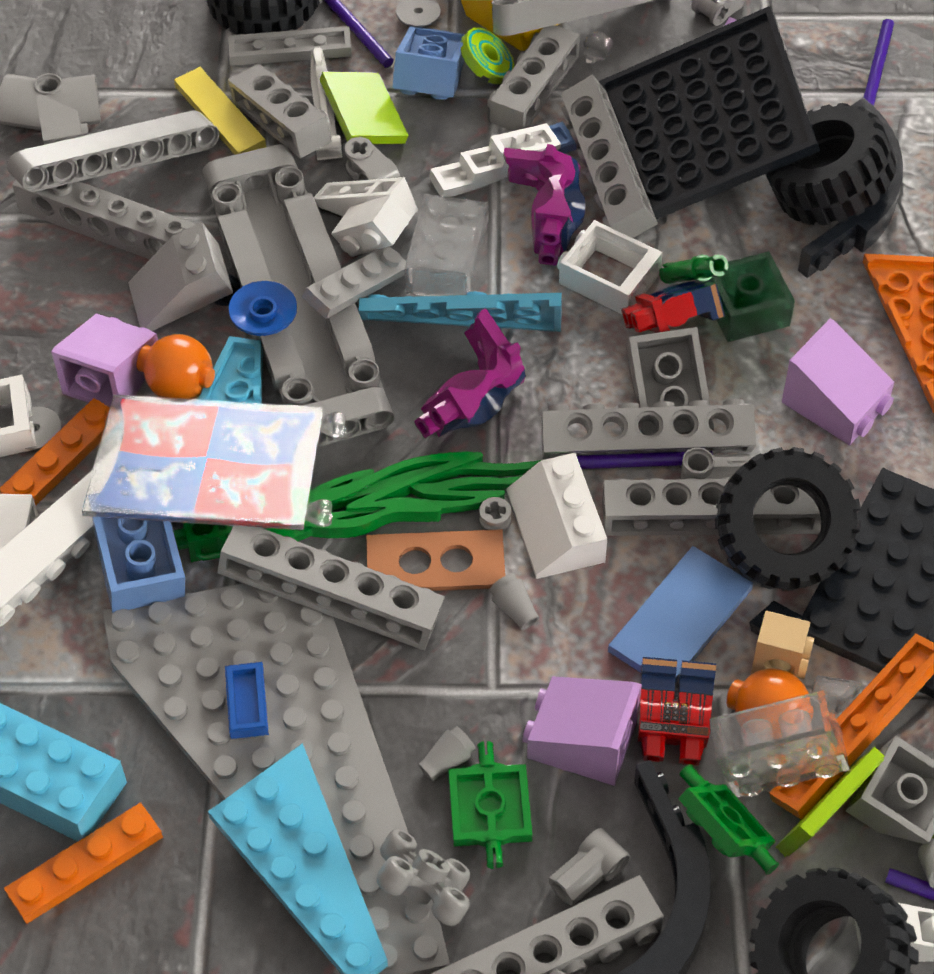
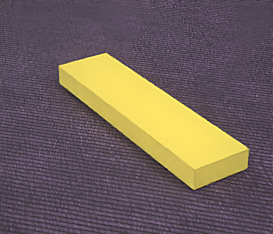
M201 67L174 79L176 89L195 110L201 112L218 128L219 138L234 155L266 147L265 138Z

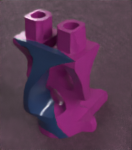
M547 144L544 151L504 148L503 157L509 165V182L531 186L538 190L531 209L534 253L539 254L538 263L556 266L562 253L568 251L571 236L582 224L585 217V197L579 186L581 167L573 157L559 152L553 144Z
M486 308L477 314L474 320L475 323L467 327L464 332L478 357L479 370H468L454 375L421 407L424 414L414 420V423L424 438L435 432L438 437H441L459 428L482 425L501 410L507 395L514 388L524 383L526 374L520 357V345L518 342L510 343Z

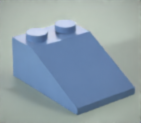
M410 26L396 51L392 88L400 89L401 93L416 95L420 92L430 94L432 98L440 100L448 99L449 97L453 98L464 63L460 48L463 46L461 39L465 34Z
M135 488L133 492H136L133 497H138L141 501L142 497H147V490ZM98 496L88 497L112 613L121 609L130 610L149 606L156 602H166L185 597V575L169 516H137L96 508L97 503L95 501Z

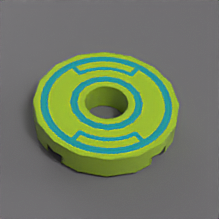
M472 28L462 37L461 42H463V46L460 49L467 66L480 78L483 75L489 78L487 82L502 84L506 72L512 71L515 67L508 47L495 34L483 28Z

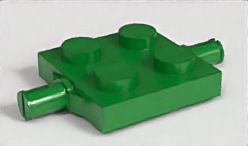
M484 741L477 744L479 763L468 768L449 769L454 847L472 845L486 847L487 868L494 869L493 854H495L496 869L504 865L502 845L532 842L526 764L505 765L494 762V744L487 741V755H485Z
M692 764L684 767L679 776L690 787L678 799L686 807L687 816L695 824L702 826L712 837L713 846L729 858L745 855L753 858L766 875L775 871L779 866V862L768 852L776 842L775 839L726 784L715 785L708 780H704Z

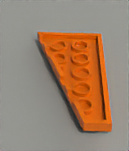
M864 253L863 264L934 413V257Z

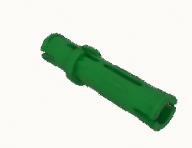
M701 254L694 256L691 260L663 264L664 268L659 269V277L665 284L691 280L704 282L712 277L725 275L723 271L728 270L729 264L723 255L707 256Z

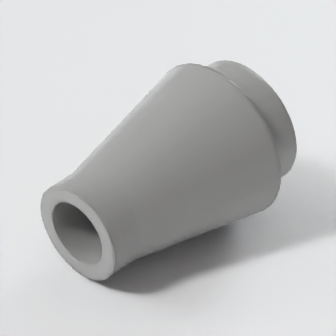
M508 574L491 586L492 601L514 620L521 630L531 627L539 620L540 617L533 607L522 579H517L514 574Z
M455 726L451 731L445 730L418 766L434 782L439 776L447 773L449 769L456 768L472 758L470 754L476 750V747L470 738L458 726Z

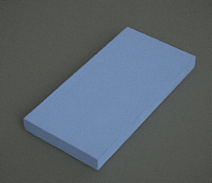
M692 546L608 645V652L640 673L643 657L677 660L676 683L679 680L682 660L694 661L752 591L753 582Z

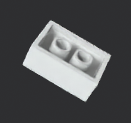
M576 453L541 460L506 489L536 579L605 563L607 537Z

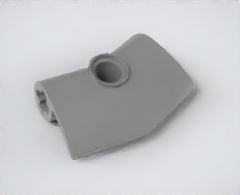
M46 73L37 78L6 74L0 86V124L41 130L35 95L41 94L78 111L80 124L87 123V125L101 123L99 93L95 74L61 78L53 73Z

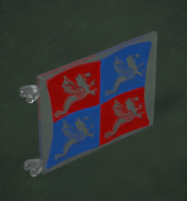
M114 394L83 504L82 516L304 530L305 520L317 526L328 527L331 525L333 518L331 514L332 502L321 499L308 504L320 432L332 438L344 437L346 427L343 425L345 424L346 416L342 412H333L323 416L322 407Z

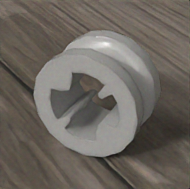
M500 497L488 498L482 502L479 510L481 527L484 530L503 529V532L508 529L511 524L510 504ZM491 512H498L500 518L493 519Z

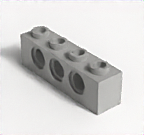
M556 25L544 27L539 33L536 32L528 49L520 53L515 67L512 71L506 72L501 86L497 91L494 90L490 94L487 107L490 109V123L511 131L528 128L579 57L580 34Z
M258 63L228 79L234 105L280 143L287 145L300 159L332 142L329 131L331 122L327 114L314 107L306 97H301L289 84L283 83L274 72H269Z

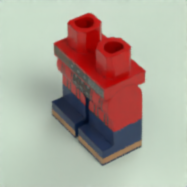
M695 280L655 291L649 295L645 293L636 295V304L621 309L626 328H634L638 333L646 330L655 333L670 331L669 326H681L688 318L694 316L710 320L725 316L717 283L709 281L698 282Z
M643 657L638 742H642L641 747L644 761H664L665 744L680 746L679 763L699 765L703 750L707 748L717 663L682 660L678 701H674L677 660Z

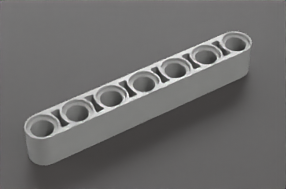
M493 0V32L500 36H510L655 0Z
M193 110L20 150L9 158L7 169L25 190L37 192L205 151L217 143L220 134L218 128L201 112Z

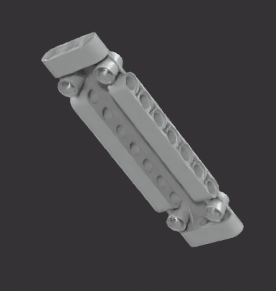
M278 144L216 159L207 163L202 170V174L214 205L220 235L234 275L240 283V288L256 281H273L289 288L297 301L296 316L287 328L272 335L256 337L257 340L262 342L263 357L275 391L281 394L285 413L315 412V421L304 435L299 446L305 449L316 448L382 430L391 425L395 416L382 386L379 367L375 363L373 348L356 304L354 303L325 319L302 298L306 287L342 268L312 193H307L303 173L298 169L289 147Z

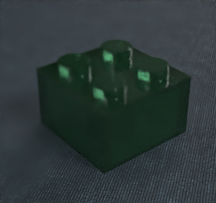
M769 251L728 261V270L723 271L725 275L712 277L707 280L717 283L725 316L716 320L727 342L791 325L795 300Z

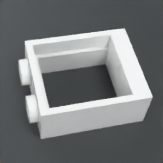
M594 220L586 231H580L575 244L569 252L564 251L560 256L557 264L559 284L622 314L621 309L636 304L635 296L646 293L658 278L663 252ZM595 251L634 268L620 287L582 269L583 265Z
M23 375L0 379V406L12 403L14 418L13 426L0 428V457L31 451L25 448L36 446L35 427L33 421L29 422V417L32 416L31 396Z

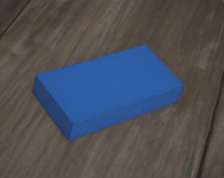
M263 662L225 666L230 738L269 735Z

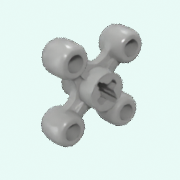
M401 829L392 830L380 847V854L386 862L377 874L378 885L391 895L398 896L403 893L409 899L419 904H428L433 899V915L440 922L448 926L457 925L466 914L470 905L469 899L462 892L470 879L469 869L458 860L451 858L444 860L441 856L430 850L422 849L416 855L414 853L417 847L416 840L406 831Z

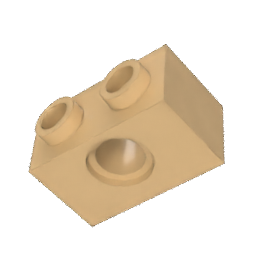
M765 611L757 640L751 674L762 669L777 668L788 671L798 678L805 679L814 643V638L807 636L810 621Z

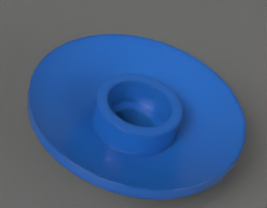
M273 281L249 283L237 290L229 302V316L232 323L242 332L255 336L272 335L284 330L292 323L297 313V301L292 291L286 286Z

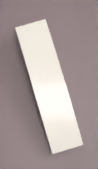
M547 123L491 136L489 146L462 152L459 162L430 169L429 179L441 198L446 199L476 190L508 177L509 165L503 157L504 148L544 151L547 144H553L559 150L561 143Z

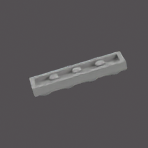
M349 26L228 36L230 66L310 60L312 49L318 47L322 49L325 59L352 56Z
M390 246L378 249L306 287L302 298L327 319L358 302L359 298H365L406 275L411 265Z

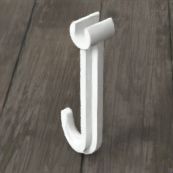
M318 47L312 49L310 59L314 107L319 111H324L330 119L331 128H329L332 142L316 150L317 160L342 158L340 135H336L334 111L320 82L322 72H328L323 51Z

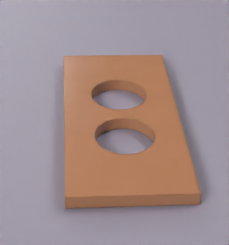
M503 529L366 535L367 568L386 575H393L402 581L421 588H428L432 591L490 589L496 581L505 576ZM451 549L465 550L472 557V563L469 568L461 572H451L445 569L440 560L443 554ZM417 550L426 553L431 560V564L424 572L411 574L405 572L400 567V558L409 551Z

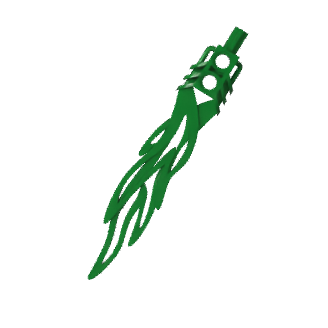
M447 452L404 460L375 473L373 469L354 472L330 480L312 490L290 491L291 522L271 523L266 530L301 541L308 537H356L394 522H438L441 520V514L480 509L482 502L492 497L505 499L504 490L541 460L506 464L483 462V453ZM460 475L503 476V477H505V476H514V477H506V478H496V477H464V478L450 479V478H453V477H456V476H460ZM483 489H487V490H485V491H468V490H483ZM412 493L413 495L419 498H410L405 496ZM259 496V499H262V501H264H259V504L265 506V499L260 498ZM259 506V507L261 508V510H259V509H257V510L262 514V513H263V507ZM346 506V511L324 513L337 510ZM182 515L183 528L173 530L178 550L188 548L191 563L220 558L221 550L235 522Z

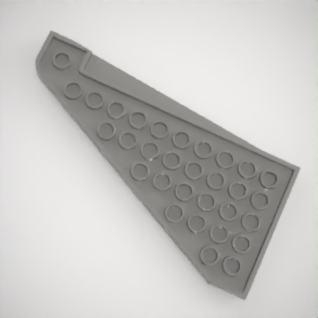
M245 583L185 594V597L166 602H156L149 606L130 610L121 609L112 613L111 609L103 610L112 668L223 800L303 743L388 961V967L379 974H431L450 965L440 922L432 913V899L428 904H419L409 899L403 893L398 896L391 895L384 891L377 883V874L386 862L380 854L382 843L392 830L401 829L407 833L408 830L333 616ZM263 662L269 735L231 739L229 734L225 666Z

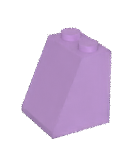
M95 314L58 343L51 351L62 393L88 403L93 398H96L116 412L123 414L121 400H133L145 381L144 373L137 370L136 361L138 354L144 345L152 346L158 340L157 333L145 327H136L124 323L114 317L109 318Z
M829 319L789 360L782 403L846 444L851 445L859 435L864 437L869 432L878 414L883 416L889 410L894 400L891 397L894 381L834 320Z
M552 676L547 690L541 688L535 704V710L538 711L535 721L529 720L524 730L522 742L527 743V758L615 786L638 721L642 684L626 681Z

